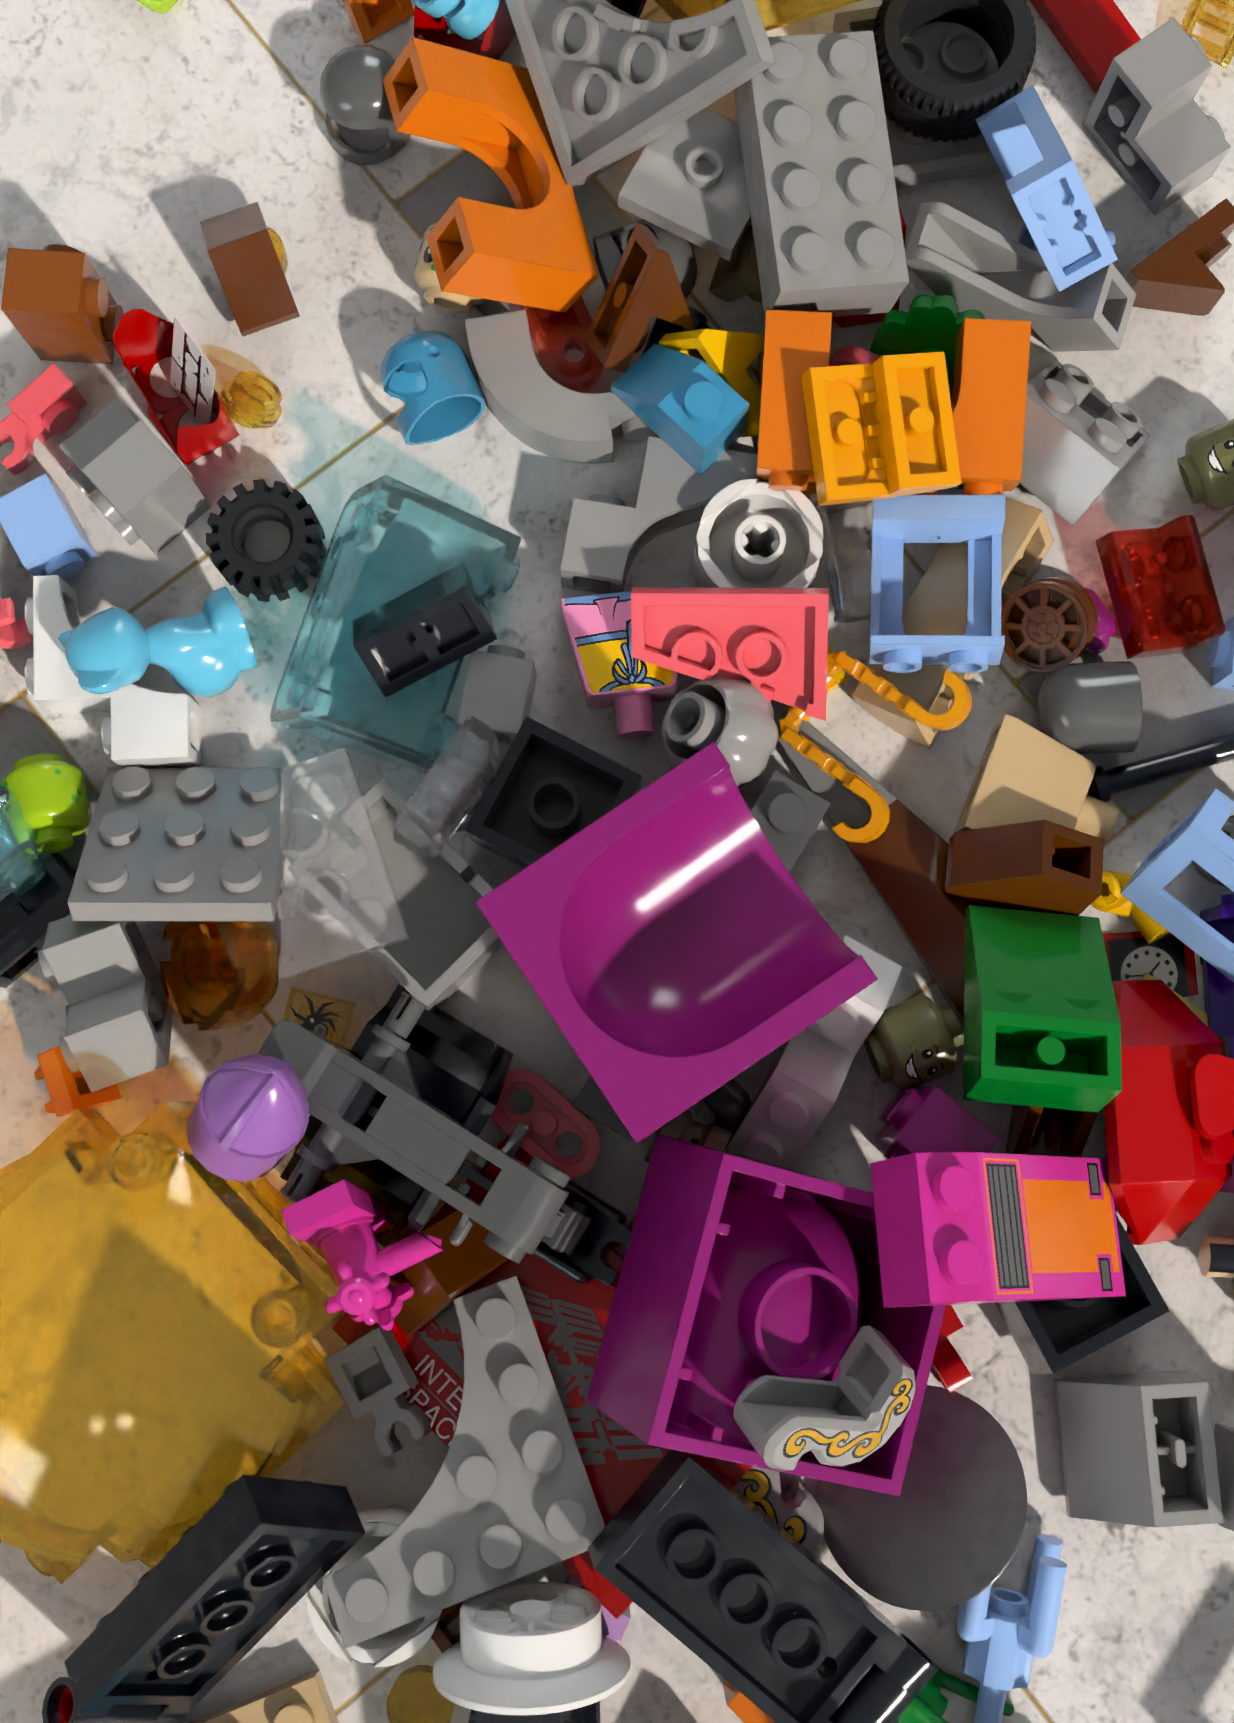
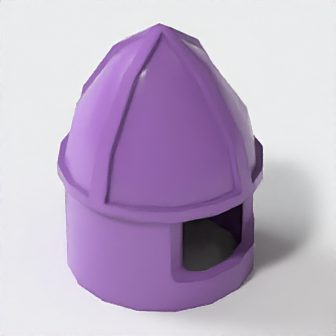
M250 1054L225 1061L213 1069L207 1076L199 1093V1099L187 1119L188 1143L194 1157L207 1171L225 1180L247 1182L268 1174L289 1151L297 1146L303 1138L309 1123V1103L303 1081L293 1068L294 1063L287 1058L283 1061L271 1055Z

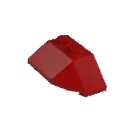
M1162 980L1112 981L1121 1023L1122 1091L1104 1107L1109 1185L1119 1214L1127 1224L1126 1233L1133 1245H1146L1179 1239L1232 1176L1233 1133L1231 1131L1216 1140H1208L1197 1132L1193 1121L1189 1085L1191 1069L1203 1056L1210 1053L1224 1056L1223 1042Z

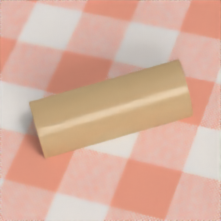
M1005 497V523L1002 531L1001 610L1012 594L1029 584L1054 541L1042 509ZM943 543L903 609L902 622L906 635L965 634L967 626V543ZM870 664L869 666L870 669L876 672L875 675L889 681L899 688L902 694H907L934 715L946 713L954 703L953 690L942 683L945 670L959 676L967 685L970 684L975 673L953 672L949 670V665H922L920 670L909 673L886 671L883 669V664ZM861 682L858 684L852 697L864 710L897 733L930 749L932 748L942 730H935L919 721H915L899 710L896 704L888 702L871 690L872 687L869 685H864Z

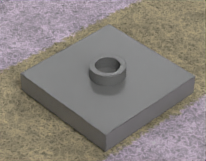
M704 108L647 144L618 194L617 206L730 261L751 223L738 123L708 108Z

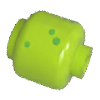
M45 753L22 758L13 765V771L9 772L1 781L0 793L7 831L18 842L34 845L35 851L53 853L68 849L74 844L73 838L82 834L90 826L92 812L85 776L77 766L65 762L62 756Z

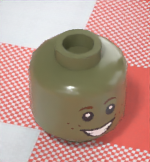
M1234 419L1189 438L1185 446V456L1177 459L1179 472L1191 501L1194 504L1203 501L1208 508L1214 511L1223 510L1234 505Z
M918 996L885 1009L864 1041V1046L871 1065L882 1083L890 1080L898 1089L909 1090L949 1075L955 1070L957 1066L956 1047L964 1044V1034L951 1008L940 1011L938 1006L929 997Z

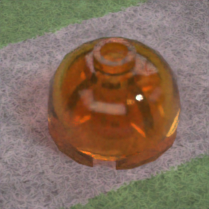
M168 921L164 929L162 941H173L171 961L160 962V977L166 1000L179 1021L184 1025L197 1024L199 1026L197 1030L226 1029L246 1023L268 1007L277 992L283 968V954L278 939L268 922Z

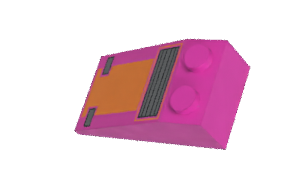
M987 1152L912 1153L870 1163L883 1308L1126 1296L1114 1196L1109 1185L1108 1159Z

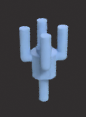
M1046 1534L1036 1535L1026 1596L1011 1589L991 1588L990 1585L979 1595L957 1605L959 1612L956 1628L959 1636L966 1641L961 1668L964 1674L980 1682L973 1723H1002L1007 1691L1015 1688H1027L1030 1682L1033 1658H1045L1053 1650L1067 1564L1060 1560L1063 1541L1057 1537Z

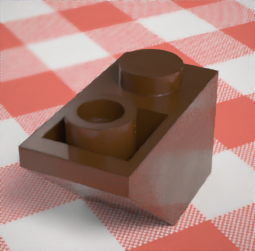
M1045 819L955 832L949 838L945 892L993 908L1078 916L1102 894L1104 839Z

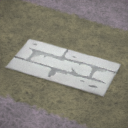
M174 317L170 385L200 425L210 424L216 370L177 318Z

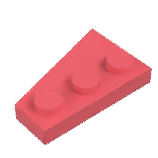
M633 587L631 591L632 657L700 680H708L720 674L731 679L746 680L755 686L769 703H771V700L790 705L804 710L806 715L826 721L829 588Z

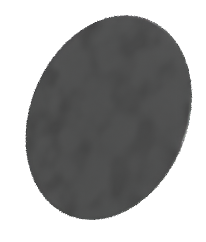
M926 1386L900 1496L817 1480V1503L821 1508L824 1518L823 1536L838 1565L858 1587L869 1595L892 1606L908 1610L930 1611L950 1608L979 1595L1008 1566L1017 1550L1025 1526L1027 1513L1026 1480L1022 1463L1010 1437L1000 1423L981 1405L958 1392L953 1391L950 1393L948 1389L943 1387Z

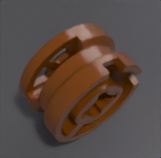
M1056 576L1039 579L1019 589L1009 597L1001 610V636H1005L1004 650L1006 654L1019 666L1035 672H1050L1060 666L1068 665L1082 655L1095 639L1099 619L1093 598L1077 582Z

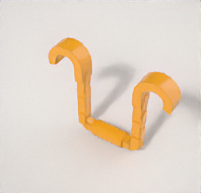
M840 651L827 655V693L836 682V679L833 678L836 672L846 669L847 673L861 683L872 687L871 690L888 702L896 704L897 708L906 715L935 730H950L959 726L967 718L972 708V695L968 685L959 676L945 670L942 683L953 690L954 703L946 713L934 715L907 694H902L901 690L889 681L875 675L876 672L856 658H851L849 652ZM788 705L786 707L789 710L788 714L784 719L779 720L782 741L788 742L801 755L817 763V766L831 777L843 782L842 785L857 796L865 799L872 810L869 823L860 829H854L846 822H841L831 829L840 838L849 842L868 843L876 840L885 832L889 823L890 809L886 799L862 777L853 771L850 772L836 758L828 753H824L821 750L822 748L804 735H800V723L802 720L807 722L811 716L804 714L802 709Z

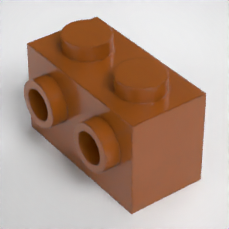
M60 244L47 245L44 247V250L8 248L1 310L39 359L113 364L115 346L112 336L121 316L124 315L122 306L117 305L108 291L105 279L100 278L85 252H80L75 248Z

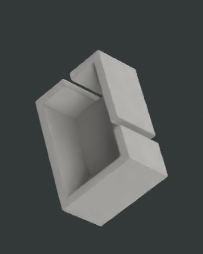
M382 777L340 818L358 836L350 846L330 828L288 870L415 999L428 1006L426 1010L433 1013L503 945L476 904L477 900L494 889L479 874L469 883L470 887L467 882L476 875L471 866Z

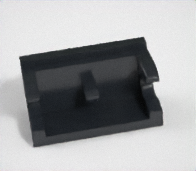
M463 562L352 621L353 647L385 698L498 639L493 628L489 610L485 602L481 603L477 597L471 576Z
M57 852L46 856L41 861L43 866L0 901V987L7 988L39 961L38 951L43 948L48 923L71 915L67 902L76 872L65 858Z

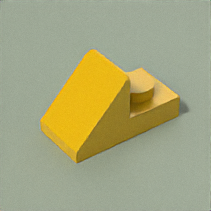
M699 329L665 334L658 342L659 345L703 360L750 404L745 432L740 437L758 436L761 386L755 379L750 377L746 370L763 350L764 334L714 329Z

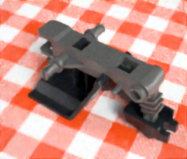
M398 984L387 1004L368 1021L352 1049L332 1042L323 1035L308 1030L290 1020L282 1021L272 1029L257 1054L271 1055L283 1061L287 1058L294 1063L293 1068L300 1075L306 1088L309 1114H311L305 1134L295 1147L292 1158L280 1176L287 1181L280 1190L284 1196L289 1197L294 1202H299L343 1179L385 1201L394 1226L375 1235L377 1242L384 1248L417 1233L423 1228L439 1200L442 1199L463 1213L449 1238L450 1243L454 1246H459L464 1241L476 1221L489 1230L483 1242L499 1254L516 1263L521 1262L525 1253L534 1254L577 1283L589 1284L592 1279H596L607 1285L617 1286L620 1272L608 1264L607 1252L616 1243H621L629 1249L632 1229L625 1224L627 1221L626 1214L613 1204L570 1179L571 1176L546 1160L535 1155L528 1166L516 1159L514 1156L529 1132L527 1124L520 1123L515 1127L502 1150L479 1137L498 1104L513 1053L439 1008L433 1013L426 1010L428 1006L415 999L400 984ZM470 1150L478 1154L475 1162L466 1157ZM489 1162L502 1169L498 1177L485 1170ZM456 1172L488 1191L482 1203L469 1196L474 1187L468 1183L462 1182L458 1189L449 1185Z

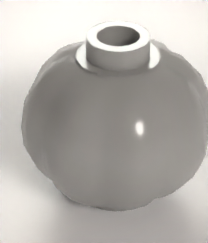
M720 674L708 680L698 679L691 686L683 688L675 695L664 717L661 737L665 744V757L671 770L714 742L730 764L733 779L739 789L745 783L757 779L767 767L770 755L775 750L777 744L778 727L774 721V709L771 703L767 701L765 696L755 686L746 680L731 679Z

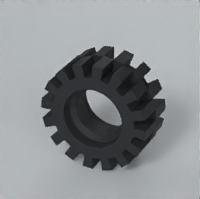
M264 479L253 480L254 489L247 491L243 483L233 487L237 497L232 501H229L223 495L216 502L221 509L219 516L210 512L207 523L211 527L212 533H205L206 544L212 551L209 555L230 586L233 585L240 594L248 598L250 593L254 594L258 601L269 602L270 595H276L280 601L290 599L288 590L297 587L298 591L302 593L309 587L305 579L309 575L317 578L322 570L318 560L319 558L325 559L326 547L322 542V539H326L323 528L311 505H308L304 496L296 489L290 492L285 483L276 480L273 488L268 487ZM274 520L282 523L289 530L290 542L287 550L280 558L272 562L262 563L252 560L246 555L244 550V539L248 530L258 522Z

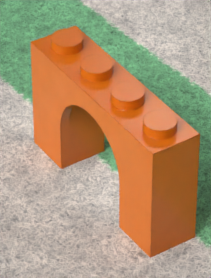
M412 37L382 80L396 131L452 144L471 152L484 161L498 175L509 191L515 208H509L457 197L426 236L441 291L565 313L599 277V273L572 185L566 184L528 68Z
M766 310L756 479L769 480V489L776 491L807 490L808 482H815L801 375L810 367L829 366L832 312ZM964 319L956 335L951 406L962 484L947 489H963V495H1003V491L1011 492L1021 482L1031 321ZM937 490L913 495H937Z

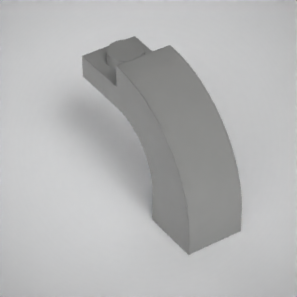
M526 309L464 320L475 377L487 406L509 433L532 449L550 457L569 462L608 463L613 462V438L623 437L626 441L637 442L647 440L648 436L655 437L657 435L613 392L599 394L580 393L565 388L550 378L542 369L534 354Z

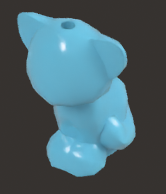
M226 586L213 591L204 601L203 613L163 620L145 629L137 618L124 609L112 607L93 615L74 630L63 632L58 637L59 643L65 649L64 653L68 665L74 676L78 678L80 687L93 694H107L119 690L121 687L128 686L140 680L146 672L148 664H154L165 668L172 676L176 685L185 692L200 697H214L232 688L239 679L240 672L258 667L243 617L235 599Z

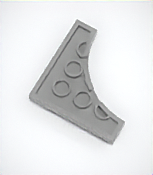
M505 0L566 184L582 186L776 64L755 0H731L716 9L698 16L671 20V22L664 23L632 16L614 7L606 0Z
M517 1276L453 1299L460 1323L464 1350L463 1394L454 1437L431 1487L414 1511L377 1547L350 1565L323 1577L345 1649L588 1551L587 1548L605 1528Z

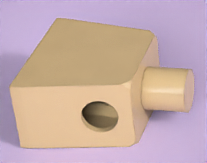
M1005 714L992 728L954 833L1045 819L1104 839L1105 843L1115 826L1119 807L1087 796L1096 770V765L1092 761L1020 719Z

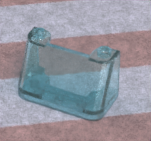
M383 475L357 489L346 502L336 524L273 701L270 715L271 721L293 731L429 775L441 774L442 768L447 767L455 757L460 742V734L454 731V718L445 714L464 657L385 698L353 647L352 621L462 562L471 576L473 588L481 603L492 599L499 591L506 593L512 587L519 572L520 559L515 556L521 537L387 475Z

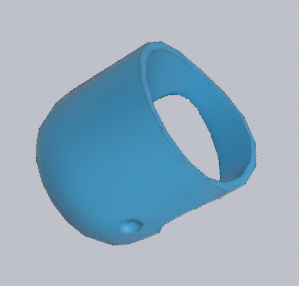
M433 330L416 332L400 339L388 349L381 363V382L384 392L391 397L400 399L406 404L397 418L398 427L405 444L420 445L439 441L463 431L479 419L485 410L484 397L462 347L449 335Z

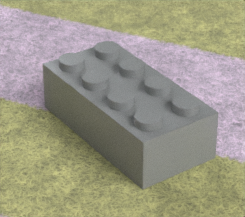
M873 30L768 37L776 64L734 89L764 316L766 318V310L832 312V317L889 313L908 285L909 275Z

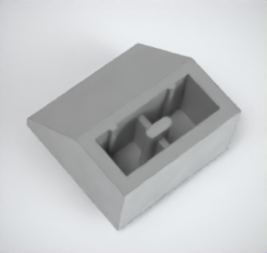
M1055 359L1027 383L1022 477L1020 484L1074 526L1151 434L1141 427L1143 424L1142 420L1131 408L1120 402L1110 403L1093 389L1094 383L1084 371L1072 364L1062 365Z
M1185 1370L1054 1379L1066 1511L1070 1518L1155 1528L1223 1523L1208 1381Z

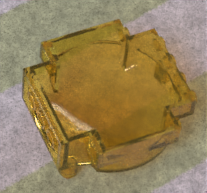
M164 1101L134 1131L123 1136L111 1126L97 1109H77L29 1155L0 1169V1545L6 1542L24 1550L28 1561L38 1572L48 1577L53 1575L60 1584L77 1572L102 1547L120 1562L139 1559L146 1566L153 1569L180 1541L184 1531L196 1524L222 1497L224 1490L229 1484L239 1479L243 1474L270 1477L345 1404L323 1360L325 1357L313 1345L345 1313L342 1309L335 1313H328L325 1310L326 1300L336 1295L338 1288L321 1248L290 1236L281 1210L291 1204L265 1176L247 1182L225 1180L207 1171L194 1157L187 1140V1119L196 1102Z

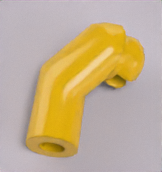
M1103 871L1102 894L1090 904L1093 908L1102 912L1131 918L1148 944L1170 933L1120 894L1133 875Z

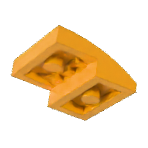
M944 352L882 355L871 364L810 367L801 375L818 506L913 495L957 487L962 484Z

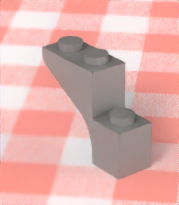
M942 202L921 203L913 230L907 240L906 261L907 265L936 296H952L959 306V312L975 309L982 312L986 319L1031 321V327L1053 352L1120 349L1136 293L1113 263L1058 292L1040 253L1018 243L948 204Z
M648 436L636 508L625 506V502L620 498L606 494H592L588 500L573 497L560 567L562 587L598 594L624 592L629 569L637 554L649 541L665 532L700 521L709 501L728 485L743 479H756L757 449L749 445L733 443L700 476L661 438ZM757 480V482H768V480Z

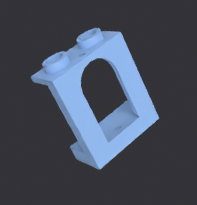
M1033 85L975 119L1058 292L1118 260L1077 168Z
M906 495L873 500L869 664H883L884 670L895 673L915 672L920 670L922 665H949V670L953 672L979 673L986 671L988 665L1000 664L1005 646V636H1001L1002 531L1005 523V495ZM904 543H967V626L964 635L905 634L902 622Z
M1215 788L1146 855L1120 894L1234 982V944L1163 889L1194 861L1234 892V839L1221 830L1234 810V801Z

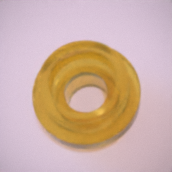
M239 372L235 378L225 383L220 393V398L230 417L236 423L247 428L272 427L277 423L282 413L280 405L282 394L280 389L272 380L257 372Z

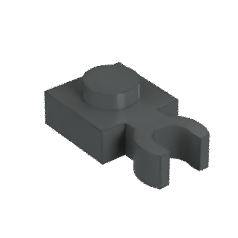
M380 1326L323 1359L353 1419L356 1420L369 1412L372 1413L376 1421L373 1429V1439L377 1449L384 1457L387 1458L402 1449L401 1443L395 1435V1424L397 1421L404 1423L409 1428L410 1434L415 1441L431 1432L430 1421L426 1413L420 1407L408 1403L404 1395L405 1391L416 1386L419 1382L392 1330L386 1331Z

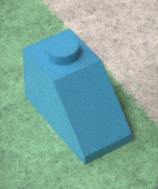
M654 343L611 385V392L700 476L745 432L750 404L703 360Z

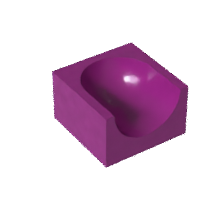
M714 742L476 901V904L636 1144L878 980L862 955L853 952L838 937L791 876L750 812L733 779L730 764Z
M657 1134L631 1230L632 1236L629 1249L626 1248L586 1401L648 1445L900 1496L946 1305L883 1308L873 1192ZM871 1326L880 1331L914 1370L916 1390L911 1407L900 1426L887 1442L860 1462L835 1467L821 1464L810 1450L801 1456L794 1470L784 1471L768 1467L733 1417L735 1403L745 1387L764 1375L834 1381L840 1373L839 1362L861 1327Z

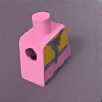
M672 586V587H663V588H681V586ZM631 591L561 598L564 626L588 707L592 709L614 707L617 737L620 739H638L654 735L652 703L674 699L677 689L678 672L632 657Z

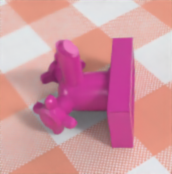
M344 1179L281 1210L290 1236L321 1248L338 1288L337 1294L326 1300L325 1310L328 1313H335L342 1309L350 1314L354 1321H364L367 1325L379 1323L381 1328L386 1331L394 1327L393 1318L401 1311L403 1301L414 1294V1289L409 1282L402 1283L396 1287L389 1284L390 1276L443 1251L441 1248L442 1239L421 1234L420 1232L380 1250L375 1235L394 1226L385 1201Z

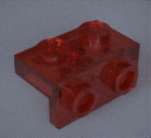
M1193 515L1179 516L1159 528L1111 531L1095 540L1127 659L1183 653L1225 633L1223 617L1197 523Z

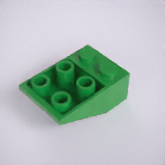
M968 905L965 922L963 1100L1098 1113L1122 1091L1121 1023L1099 918Z

